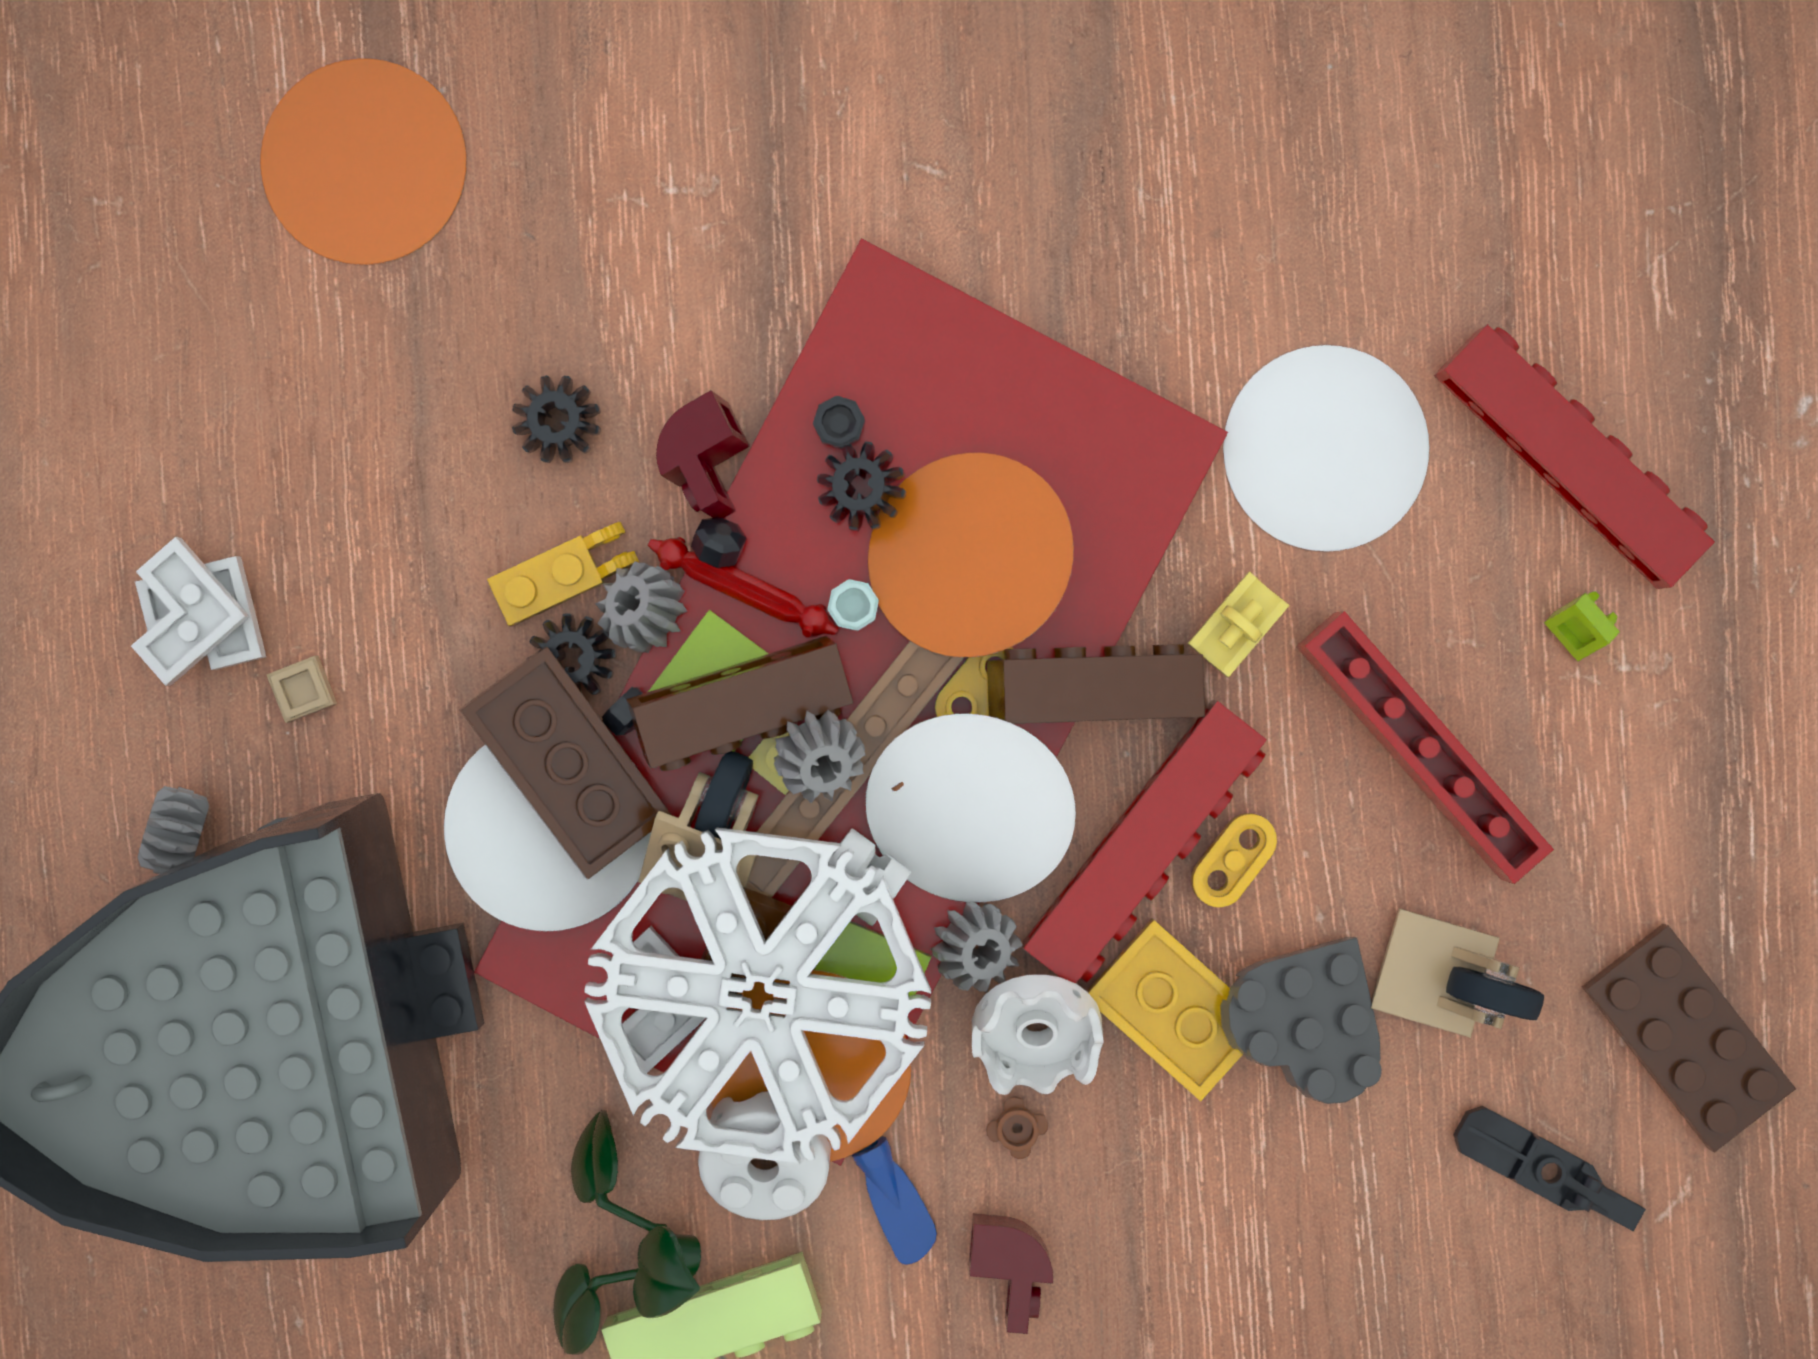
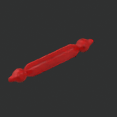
M682 537L669 538L664 541L650 539L648 547L657 555L662 569L669 570L681 567L694 580L783 622L799 623L802 635L806 638L821 634L836 635L839 630L829 619L826 607L823 604L805 607L796 596L733 566L716 568L698 559L694 551H688L685 544L686 541Z

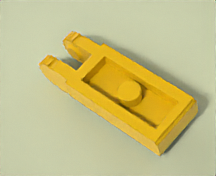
M622 523L611 524L586 537L580 535L488 578L487 581L508 626L523 622L602 585V583H605L603 579L616 574V568H629L634 562H639L635 551L623 552L597 567L590 550L602 544H608L619 539L625 533Z

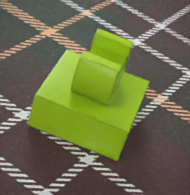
M1596 591L1589 594L1584 593L1554 611L1544 622L1577 662L1610 644L1620 633L1614 626L1617 621V615L1614 611L1605 615L1594 603L1600 596Z

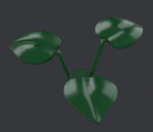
M601 1110L592 1118L576 1144L571 1164L574 1191L580 1202L591 1203L595 1200L598 1207L649 1231V1233L642 1239L638 1248L639 1268L599 1275L590 1280L587 1266L575 1264L566 1270L561 1277L554 1298V1325L564 1353L572 1355L584 1353L596 1338L600 1323V1302L596 1291L601 1286L634 1279V1302L638 1312L646 1318H658L673 1312L700 1290V1286L693 1278L698 1271L701 1261V1246L695 1236L674 1234L666 1224L651 1222L608 1199L607 1193L614 1189L617 1180L618 1158L606 1110Z

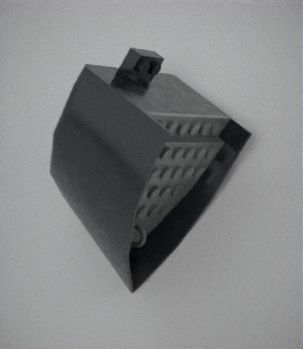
M381 793L325 803L217 846L122 892L7 982L0 993V1187L63 1226L203 1262L354 1258L405 1249L409 1246L461 1174L460 1152L436 1038L477 1031L485 1022L464 923L413 932L389 814Z

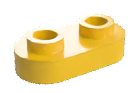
M1004 650L986 656L969 657L938 694L935 702L936 716L954 714L951 705L958 697H965L971 702L972 709L969 714L989 716L988 674L985 670V664L991 657H999L1005 660Z
M1253 813L1237 815L1228 822L1192 871V889L1202 902L1209 906L1220 908L1229 906L1240 898L1276 849L1277 835L1272 824L1264 817ZM1252 829L1257 834V842L1251 848H1243L1240 845L1239 837L1243 831ZM1213 871H1223L1226 876L1224 886L1220 889H1211L1208 885V876Z

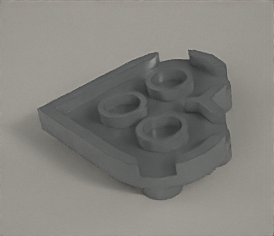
M1344 937L1258 961L1236 974L1239 978L1231 986L1227 1000H1222L1220 1005L1221 1027L1229 1045L1233 1049L1239 1050L1246 1059L1264 1066H1280L1286 1081L1291 1086L1296 1087L1305 1097L1326 1104L1345 1103L1362 1094L1367 1087H1371L1379 1081L1382 1073L1379 1063L1381 1059L1380 1037L1374 1011L1371 1009L1372 1002L1357 937Z

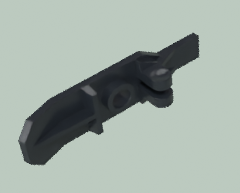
M1484 1106L1466 1111L1453 1134L1457 1150L1460 1153L1568 1211L1585 1210L1589 1212L1594 1210L1634 1232L1646 1210L1637 1203L1605 1187L1592 1164ZM1548 1163H1555L1558 1169L1556 1176L1553 1179L1544 1180L1541 1175L1542 1168Z

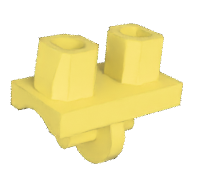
M1247 572L1187 644L1199 654H1203V658L1226 677H1229L1290 605L1268 589L1251 572Z

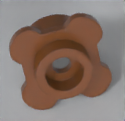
M1010 1097L1005 1100L1004 1110L997 1120H992L987 1124L986 1132L991 1141H1000L1005 1148L1009 1149L1012 1157L1024 1159L1030 1155L1031 1147L1035 1144L1038 1136L1044 1135L1047 1132L1048 1122L1044 1115L1034 1114L1028 1110L1021 1098ZM1015 1123L1022 1125L1020 1132L1012 1130V1126Z

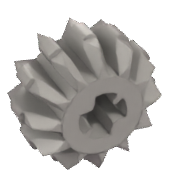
M634 562L630 570L627 568H616V582L614 584L602 583L608 593L606 599L596 603L600 611L604 612L598 625L609 633V639L614 644L623 648L628 647L637 652L649 653L653 645L656 647H667V633L669 631L681 632L675 621L677 616L687 612L683 604L678 602L685 593V590L681 588L680 584L674 582V577L667 570L659 566H650L644 562Z
M829 710L819 720L816 719L814 714L807 711L805 723L800 726L787 721V731L790 736L775 738V748L778 755L774 757V766L778 775L783 777L782 780L786 788L793 795L801 792L803 798L807 799L810 803L820 793H823L825 798L833 801L834 790L842 787L851 791L852 782L849 777L864 774L863 763L860 759L866 755L864 752L865 747L860 737L856 736L857 731L850 721H847L846 718L838 720L837 716Z
M164 786L157 792L137 857L141 867L151 869L153 873L161 874L195 857L209 809L206 797L181 787L176 789Z
M966 902L962 916L955 910H947L948 919L951 922L947 928L934 927L936 935L943 939V941L930 948L933 956L940 961L937 966L939 973L946 979H952L955 986L966 991L973 986L980 992H988L991 978L998 983L1005 982L1003 970L1006 966H1019L1018 960L1011 953L1023 946L1021 939L1013 934L1017 927L1015 922L1007 915H1002L1001 910L992 904H985L981 908L974 902Z

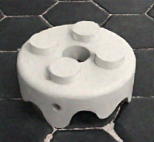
M1025 975L996 985L977 1004L972 1018V1054L974 1058L979 1057L987 1070L989 1082L999 1094H1009L1016 1085L1029 1086L1041 1094H1049L1068 1075L1074 1074L1076 1080L1085 1085L1091 1083L1096 1075L1098 1059L1104 1043L1102 1016L1095 1000L1076 983L1050 975ZM1033 1023H1042L1049 1026L1047 1029L1037 1032L1026 1028V1026Z
M769 1092L758 1093L754 1097L741 1102H734L730 1097L723 1098L716 1105L710 1118V1122L718 1127L762 1133L772 1132L779 1126L781 1121ZM814 1136L811 1139V1144L814 1147L815 1158L808 1161L802 1155L800 1141L794 1142V1147L801 1158L800 1164L776 1161L778 1165L769 1170H762L753 1166L750 1162L753 1158L699 1151L698 1167L700 1178L710 1196L719 1205L734 1214L756 1220L786 1218L806 1209L819 1197L827 1182L831 1145L826 1136Z

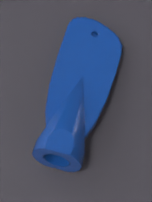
M882 1136L868 1147L853 1154L852 1157L856 1165L865 1173L866 1186L873 1209L896 1258L902 1264H912L922 1259L929 1252L936 1241L937 1232L935 1224L914 1184L904 1170L892 1159L891 1146L887 1138Z

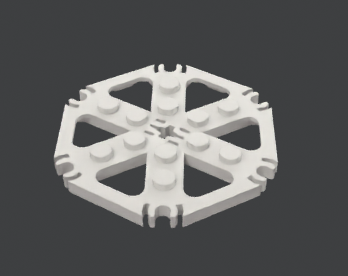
M717 827L715 831L721 838L723 850H717V842L714 835L709 830L704 831L700 835L705 845V853L702 856H691L687 852L683 841L676 843L675 856L683 865L679 868L672 860L668 848L591 949H602L611 952L613 957L603 953L593 954L589 957L588 965L603 967L608 974V979L604 983L588 982L585 986V993L595 997L606 995L607 1000L596 1001L586 998L584 1002L633 1116L637 1108L644 1101L650 1099L652 1102L644 1110L640 1121L641 1124L646 1126L654 1115L664 1114L671 1122V1126L663 1137L665 1142L668 1143L674 1140L681 1126L688 1128L685 1137L677 1143L675 1148L800 1164L801 1158L795 1151L794 1142L800 1141L802 1155L808 1161H811L815 1158L811 1139L816 1135L826 1136L830 1140L834 1151L840 1149L841 1135L838 1128L835 1127L836 1124H839L845 1132L849 1144L924 1047V1041L913 1042L904 1039L903 1036L906 1034L911 1038L918 1039L927 1037V1026L913 1024L910 1022L908 1014L914 1008L930 1009L931 999L919 994L909 996L908 992L924 991L931 994V988L884 876H882L879 884L874 889L866 892L864 888L869 886L874 880L876 868L871 865L865 874L858 878L852 877L847 873L846 864L854 855L851 849L841 853L835 866L829 864V860L833 852L841 846V843ZM747 855L798 860L804 862L809 867L812 875L808 887L766 941L737 874L739 861ZM668 888H678L684 892L713 961L648 953L636 948L632 941L633 929L662 891ZM861 912L870 913L877 918L897 965L894 977L883 983L810 974L852 918ZM732 973L745 975L747 978L732 977ZM774 980L790 981V984L776 983ZM755 982L765 983L764 989L766 993L773 994V997L785 998L787 1000L774 998L773 1001H765L762 1009L752 1008V999L743 997V994L730 993V991L743 993V990H752ZM628 1008L706 1018L670 1067L658 1076H651L642 1071L621 1021L623 1013ZM770 1013L784 1014V1015H786V1016H783V1015H775V1014H770ZM804 1031L880 1040L885 1046L886 1055L856 1096L849 1100H838L829 1092ZM750 1051L753 1054L781 1120L779 1126L768 1133L718 1127L709 1121L706 1113L709 1104Z

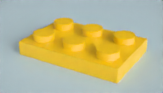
M1153 918L1087 990L1097 1003L1102 1014L1200 1102L1243 1055L1239 1050L1233 1049L1229 1045L1221 1027L1220 1005L1222 1000H1227L1230 987Z

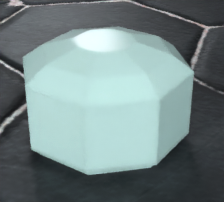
M848 579L831 590L827 610L838 627L859 631L875 621L879 599L868 583Z

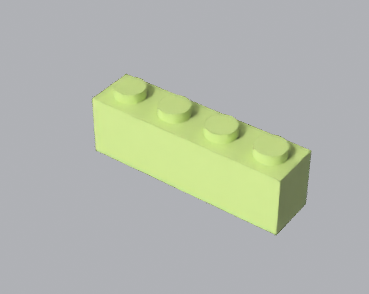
M803 1252L701 1285L700 1290L687 1302L662 1317H643L636 1307L608 1316L601 1331L611 1359H715L732 1352L735 1353L736 1357H745L762 1350L765 1347V1341L784 1336L785 1341H792L811 1334L814 1331L813 1325L819 1324L821 1321L822 1309Z

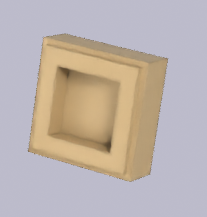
M319 656L310 657L267 674L285 723H290L337 704Z

